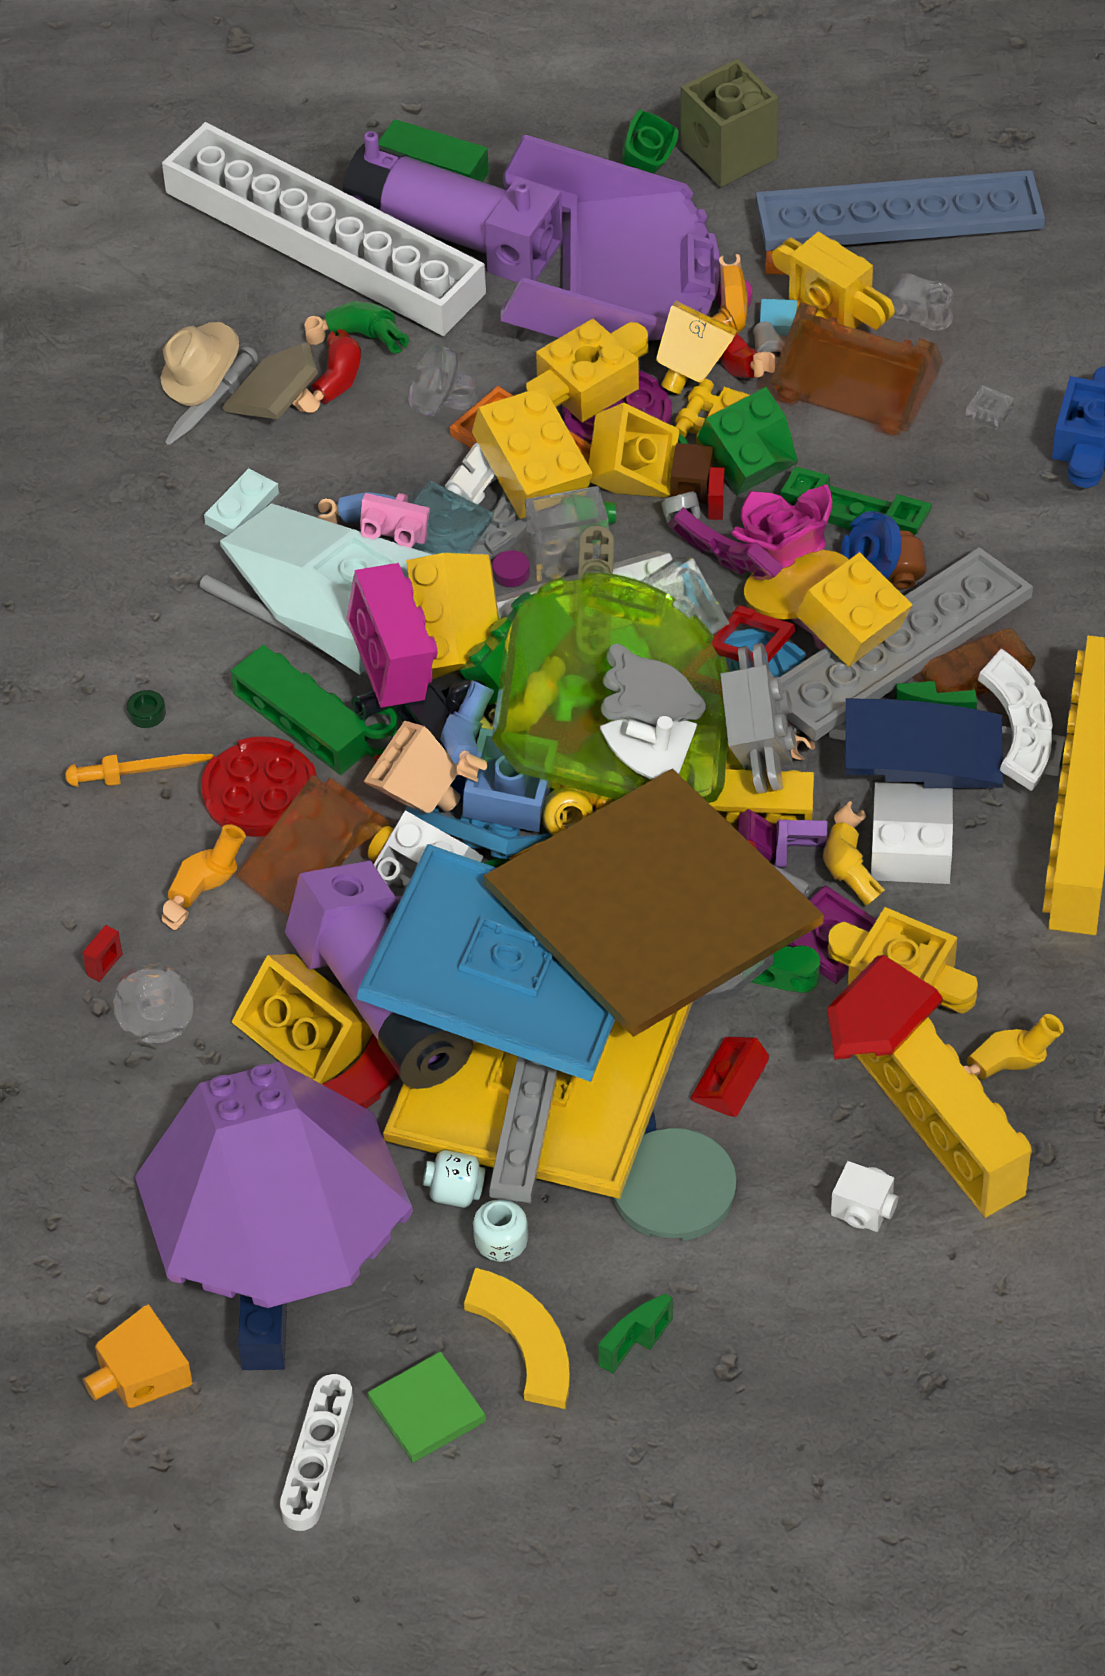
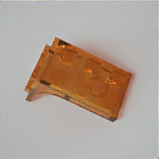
M312 775L237 875L289 916L300 873L341 866L356 847L364 841L375 837L383 827L389 826L391 822L374 809L368 807L363 803L362 799L331 777L325 783Z

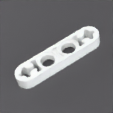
M339 1374L323 1376L314 1387L280 1499L283 1522L289 1528L296 1531L312 1528L320 1518L353 1407V1391L350 1381ZM333 1390H338L341 1396H337L334 1400L333 1413L328 1412L327 1396H331ZM320 1425H328L334 1429L335 1433L329 1440L317 1441L311 1437L312 1430ZM310 1462H316L324 1468L322 1474L313 1479H307L299 1473L301 1467ZM302 1490L307 1492V1509H303L300 1515H296L293 1512V1508L299 1506Z

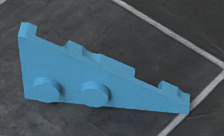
M406 806L405 810L435 828L461 838L462 843L471 848L491 849V855L501 859H509L514 854L553 836L549 833L519 836L520 828L463 817V814L459 820L438 812L439 808L436 807L429 814Z

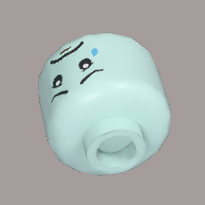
M442 1150L437 1154L435 1162H426L422 1185L430 1187L429 1195L434 1202L466 1208L472 1203L473 1199H480L485 1168L479 1167V1161L473 1155Z
M504 1199L491 1200L482 1205L476 1212L473 1221L474 1240L476 1248L484 1257L492 1261L503 1262L512 1260L523 1252L528 1241V1223L525 1212L518 1204Z

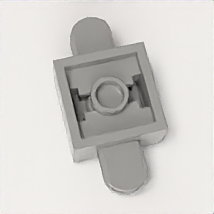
M762 643L753 645L754 664L749 648L747 646L739 647L740 670L720 674L728 744L745 770L752 769L753 782L757 793L761 794L768 791L767 774L772 789L774 791L782 790L781 766L793 764L791 750L797 747L793 727H788L787 714L792 713L791 698L788 690L783 691L780 678L774 677L770 672L767 653Z

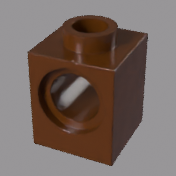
M676 443L671 471V497L694 491L697 494L699 503H708L709 469L713 467V446Z

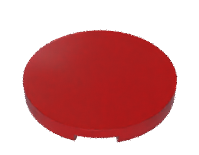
M267 736L241 739L237 741V745L230 747L217 757H212L206 765L201 779L203 803L210 817L221 827L235 825L241 828L246 836L251 837L275 835L294 827L311 811L318 794L316 770L313 762L302 752L294 748V744L289 741Z

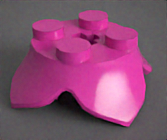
M828 484L803 493L800 498L798 497V501L794 506L777 494L750 491L741 508V520L744 528H733L732 536L745 544L758 543L784 568L794 564L795 559L824 549L826 546L824 532L833 505Z

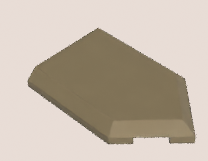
M300 343L264 358L222 407L224 412L279 419L318 374L310 343Z

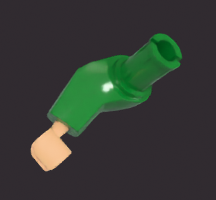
M352 301L325 311V320L317 316H311L307 318L304 324L307 343L309 342L310 345L322 343L326 337L325 330L329 329L331 332L334 331L336 336L339 335L337 329H342L347 333L359 332L370 338L380 339L390 352L396 354L402 352L401 348L395 343L396 341H399L404 348L409 343L408 336L395 324L393 312L373 303Z

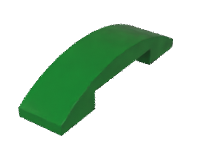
M795 466L780 491L781 497L795 505L798 497L800 498L803 493L828 484L833 505L827 523L850 531L853 529L850 525L855 518L864 512L876 511L892 517L900 531H909L916 535L932 509V503L899 494L896 495L893 502H888L830 486L829 475Z

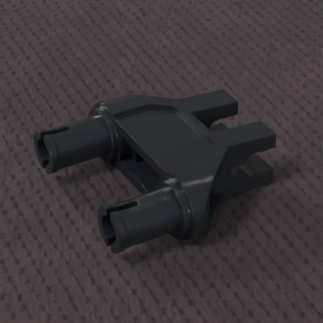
M459 670L432 679V683L428 684L425 700L381 708L376 694L372 690L363 695L353 697L352 704L356 714L363 711L358 716L361 720L392 708L402 722L407 721L425 726L445 749L440 740L441 733L449 714H453L447 706L446 698L450 686L455 681L465 679Z

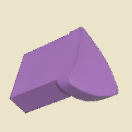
M778 820L776 823L775 866L787 867V846L825 847L827 841V821Z

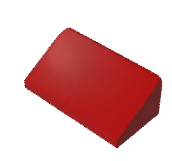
M725 1037L690 1097L691 1100L727 1116H738L769 1061V1054L758 1038Z

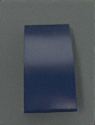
M846 698V775H885V782H924V788H1003V772L1000 771L1002 764L1001 714L930 702Z

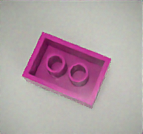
M399 563L355 570L346 621L380 707L425 700L428 684L432 683L433 678L431 669L433 659L437 658L438 651L434 637L428 636L425 629L423 609L420 606L417 607L414 602L413 586L410 578L404 577Z

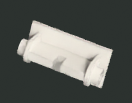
M478 443L473 445L462 461L471 472L461 465L445 484V495L450 500L456 501L450 509L451 512L465 507L472 509L477 506L485 497L483 491L487 485L497 479Z

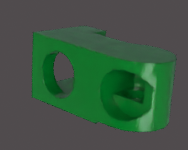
M785 946L743 971V981L785 991L810 992L819 984L820 957L809 946Z

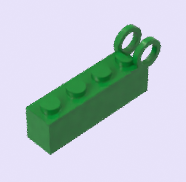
M264 644L230 670L233 694L340 776L366 754L374 758V756L384 752L386 748L375 749L370 747L367 743L368 738L384 739L389 736L393 738L397 732V715L392 708L377 713L388 716L391 719L389 725L377 723L367 727L365 724L366 719L361 720L358 717L361 713H354L343 704L336 694L326 692L317 685L308 673H301L290 665L284 655L278 652L274 653Z

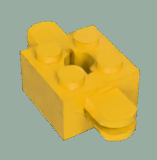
M818 231L803 244L789 237L782 245L773 250L772 260L775 267L789 276V300H797V310L842 339L861 323H865L874 330H877L894 316L895 309L891 299L872 288L873 265L865 258L857 256L841 246L836 240L830 239Z
M592 318L536 351L537 377L526 383V391L544 386L555 407L562 404L581 422L588 420L639 389L638 358L648 353V332L646 328L639 323L629 322L614 332L609 333Z
M884 907L870 932L846 922L836 924L830 930L828 936V956L830 959L849 966L848 986L877 955H885L935 987L943 997L941 1006L963 1014L971 1010L977 1000V978L954 968L958 939L956 936Z

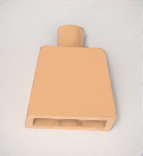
M407 721L403 722L364 780L367 785L396 801L428 814L436 806L448 812L460 800V794L450 786L458 774L457 764L451 760L449 754L425 726Z

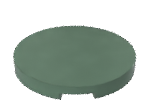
M682 1128L660 1129L643 1136L621 1198L613 1197V1200L621 1217L641 1234L648 1237L655 1235L664 1238H682V1241L691 1240L711 1232L729 1215L736 1194V1172L727 1152L710 1137Z

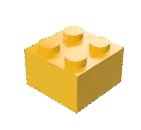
M859 552L807 591L796 616L850 667L898 631L913 604Z

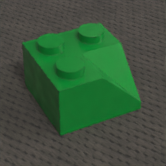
M767 387L705 418L697 436L703 446H713V462L718 468H724V478L736 496L796 465L798 462L786 415Z

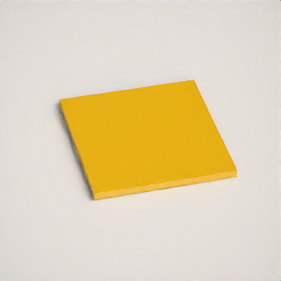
M693 1002L635 1037H632L615 1020L591 1082L562 1071L558 1072L537 1179L618 1199L621 1198ZM479 1042L473 1043L472 1053L466 1064L454 1076L443 1083L422 1089H414L403 1083L384 1129V1140L435 1154L442 1150H449L473 1155L478 1159L480 1165L494 1168L518 1056Z

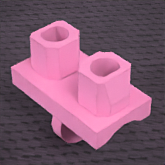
M365 493L362 498L361 535L371 539H376L381 534L394 537L398 545L410 548L415 543L425 544L428 537L427 525L430 508L408 503L407 494L398 493L394 500Z

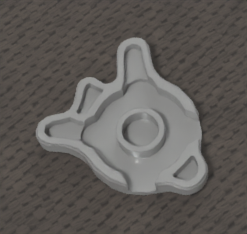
M613 644L609 648L607 660L612 669L604 676L603 684L606 688L616 693L606 697L601 705V712L607 719L615 720L623 717H632L656 726L658 719L662 716L670 717L673 722L679 719L682 722L687 719L696 720L703 715L706 709L703 698L695 692L686 677L677 669L658 660L637 656L621 644Z

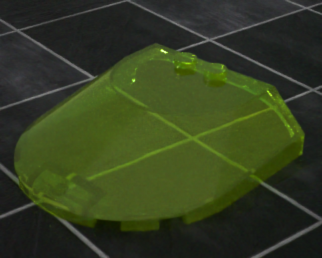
M587 572L583 573L581 579L565 581L564 577L552 580L539 587L534 596L522 603L509 628L504 648L491 739L518 773L617 800L651 781V779L638 774L624 764L608 746L600 730V726L614 721L607 719L601 712V705L604 699L616 693L606 688L603 684L604 676L612 669L607 660V652L613 644H621L637 656L658 660L674 667L686 677L695 692L703 698L706 704L703 715L696 720L687 719V721L696 723L697 728L679 775L708 803L715 802L724 788L728 747L720 674L730 671L725 656L719 657L711 644L714 639L712 633L695 614L689 619L684 613L674 607L673 604L676 600L674 597L652 585L630 577L609 573Z

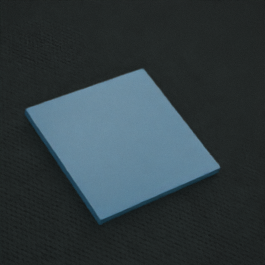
M427 844L362 980L356 999L591 1082L616 1019L484 885V875L496 869V867Z

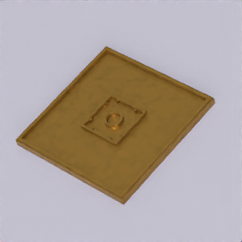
M673 768L484 875V885L632 1037H635L819 927L824 921V914Z

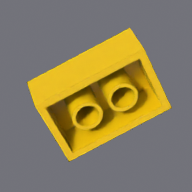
M544 386L478 407L472 433L519 519L561 506V501L568 500L571 496L585 498L593 473Z

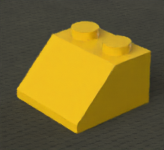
M621 403L597 413L588 464L593 473L590 482L615 494L653 497L670 496L671 471L680 429L626 403Z

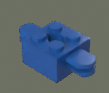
M1105 367L1098 368L1091 380L1070 376L1055 427L1052 459L1067 461L1069 481L1082 488L1096 486L1101 480L1105 469Z

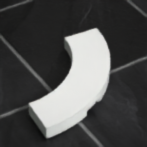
M1000 649L980 672L978 681L989 688L1000 700L1011 723V749L1002 762L1000 771L1032 791L1040 781L1051 753L1053 727L1051 713L1047 701L1043 700L1040 692L1034 685L1035 680L1031 674L1014 657Z

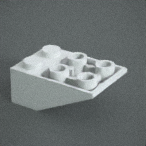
M405 811L376 859L374 866L395 896H403L427 844L481 862L483 856L466 844ZM391 913V915H390V919H389L390 922H391V919H392L394 913Z

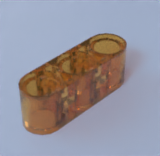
M1007 628L934 658L924 666L920 676L923 682L935 681L937 693L975 690L977 696L990 690L978 681L980 672L1000 649L1014 657L1028 672L1032 669L1036 660L1018 633L1012 628Z

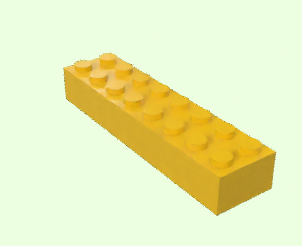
M1088 635L1086 651L1078 650L1075 673L1082 675L1075 674L1071 703L1076 704H1071L1069 710L1067 733L1070 734H1067L1064 746L1042 913H1050V930L1096 935L1105 871V637Z

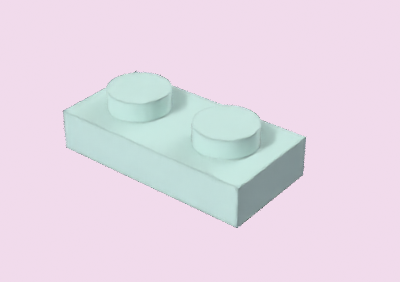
M248 468L204 514L205 524L225 535H229L262 511L279 494L278 483Z

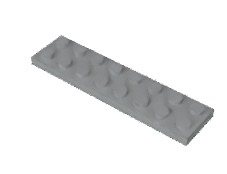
M977 548L905 595L913 606L901 628L850 667L827 646L779 677L783 691L788 690L792 703V713L787 714V720L814 741L818 740L846 721V698L880 699L895 689L896 684L904 683L1032 598L1033 586L982 548Z

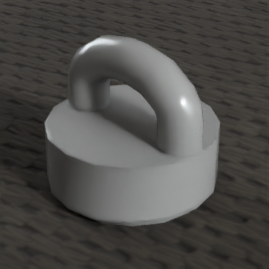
M694 491L662 499V502H660L667 523L674 517L673 512L679 511L682 507L685 509L690 508L691 514L697 519L700 518L699 501Z

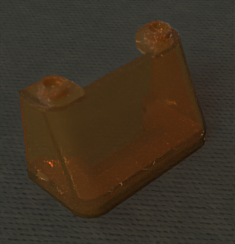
M800 302L770 381L772 387L778 392L777 397L792 404H797L800 400L878 424L879 429L892 435H899L900 431H908L942 365L943 359L937 344L919 338L916 347H913L912 342L907 339L900 343L840 325L837 318L829 317V320L824 317L816 316L818 312L817 307Z

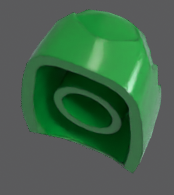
M639 109L631 120L623 141L621 152L623 165L655 174L673 151L678 139L679 128H675L659 116Z

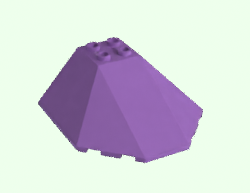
M281 1062L258 1065L250 1070L231 1075H220L212 1080L199 1083L135 1176L167 1278L183 1284L187 1279L202 1283L203 1290L233 1298L236 1293L252 1297L255 1305L266 1308L352 1285L360 1276V1266L367 1258L374 1259L391 1240V1230L398 1222L405 1223L413 1212L411 1202L374 1113Z

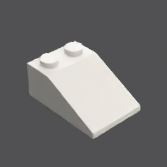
M875 782L871 876L876 881L950 884L953 788H924V784Z

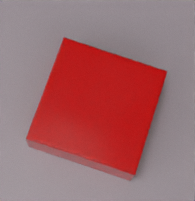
M710 467L708 520H723L724 468Z
M105 925L82 952L87 976L100 982L123 955L119 931Z

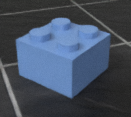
M481 728L477 740L478 751L476 757L487 761L486 770L479 769L477 774L478 782L467 778L463 795V817L539 832L546 796L549 794L555 772L557 743Z

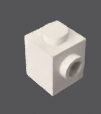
M847 1161L832 1192L831 1216L845 1220L855 1228H867L878 1232L884 1218L890 1220L897 1206L898 1196L893 1194L894 1177L887 1175L878 1168H867Z

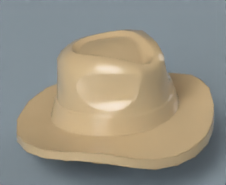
M209 322L197 328L192 325L180 329L166 342L162 349L166 364L161 374V384L169 397L182 405L196 406L204 403L213 395L237 356L239 337L234 329L221 322Z

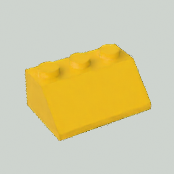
M439 553L406 560L408 577L413 586L414 602L417 607L420 606L423 609L425 629L428 636L434 637L437 645V658L433 659L431 668L432 679L460 670L469 660L467 657L469 651L477 644L486 641L491 635L489 629L499 620L489 554Z
M295 954L267 955L231 1021L281 1063L320 1084L334 1079L362 1054L373 1034L350 997L314 969L309 970L304 961Z

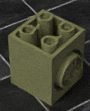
M738 58L681 86V148L720 187L741 178L777 159L779 98Z

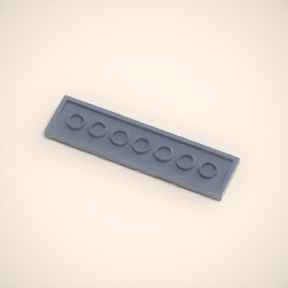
M1033 170L756 192L755 196L765 251L775 250L789 237L803 244L818 231L828 238L836 240L840 245L1044 229L1045 215Z

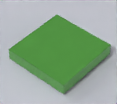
M441 1351L367 1392L368 1400L412 1463L486 1422L485 1413Z

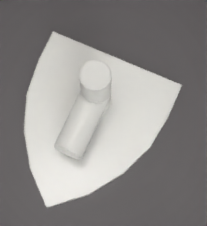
M668 716L660 717L656 726L632 717L619 718L600 726L608 746L617 757L635 772L651 780L672 768L678 774L680 773L697 728L696 723L687 720L681 722V719L673 722Z

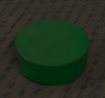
M152 690L136 692L127 701L128 718L133 725L140 728L157 726L164 720L166 715L163 697Z

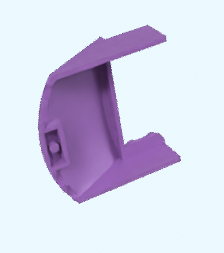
M529 135L522 136L503 173V185L508 190L518 176L561 191L563 212L562 289L531 279L521 278L512 296L501 308L500 321L557 338L562 337L592 318L609 333L614 332L629 322H635L646 328L648 341L662 340L669 311L675 300L707 315L717 295L720 281L719 250L715 234L709 233L705 225L708 217L704 209L697 210L691 200L694 193L687 184Z

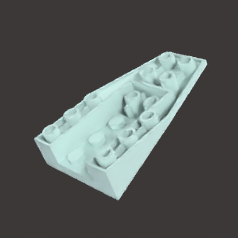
M272 503L220 540L222 549L276 620L359 675L366 669L346 621L354 571L399 563L404 577H408L406 560L432 555L379 537L376 539L362 537L360 531Z

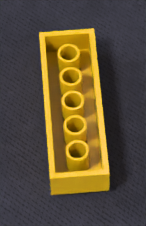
M929 1017L893 1055L875 1056V1053L855 1054L984 1218L1026 1196L1030 1155L1032 1153L1028 1139L1023 1133H1016L1008 1123L1003 1108L998 1103L990 1101L984 1093L982 1084L977 1076L973 1073L968 1074L960 1064L955 1049L950 1044L945 1045L936 1034V1029Z

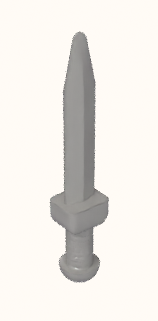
M243 347L239 350V356L233 361L213 395L204 403L190 406L169 433L165 441L166 445H171L192 430L227 391L233 394L240 386L239 376L249 365L257 363L258 355L253 348Z

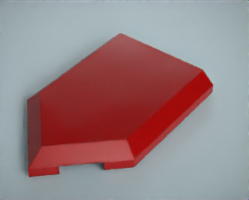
M877 955L827 1007L834 1060L851 1058V1055L875 1053V1056L893 1055L943 1002V997L935 987L887 956Z

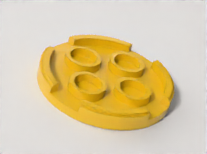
M820 550L796 558L794 564L783 568L772 579L757 580L753 578L752 575L754 573H752L744 586L747 607L756 610L757 613L779 620L797 619L796 613L807 591L849 559L834 551Z

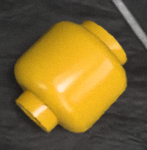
M560 788L546 796L541 822L545 829L554 836L593 814L594 811L587 797L575 789Z

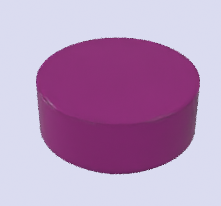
M515 550L504 551L493 560V577L500 585L517 587L528 580L530 576V562L528 557L522 552Z

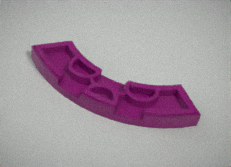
M684 507L667 523L670 529L701 553L704 551L714 553L718 557L720 565L740 575H743L745 571L754 573L752 575L754 579L768 580L776 577L784 568L758 543L744 544L733 541L705 525Z

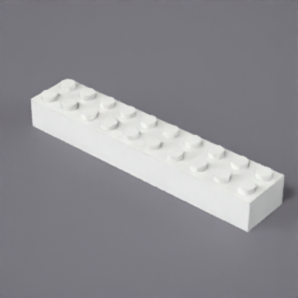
M207 122L199 127L162 162L166 193L442 336H445L486 294L484 263Z

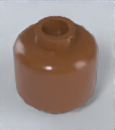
M900 531L902 540L900 557L896 568L887 580L896 589H908L913 587L916 581L923 578L927 571L925 550L922 540L913 536V533Z

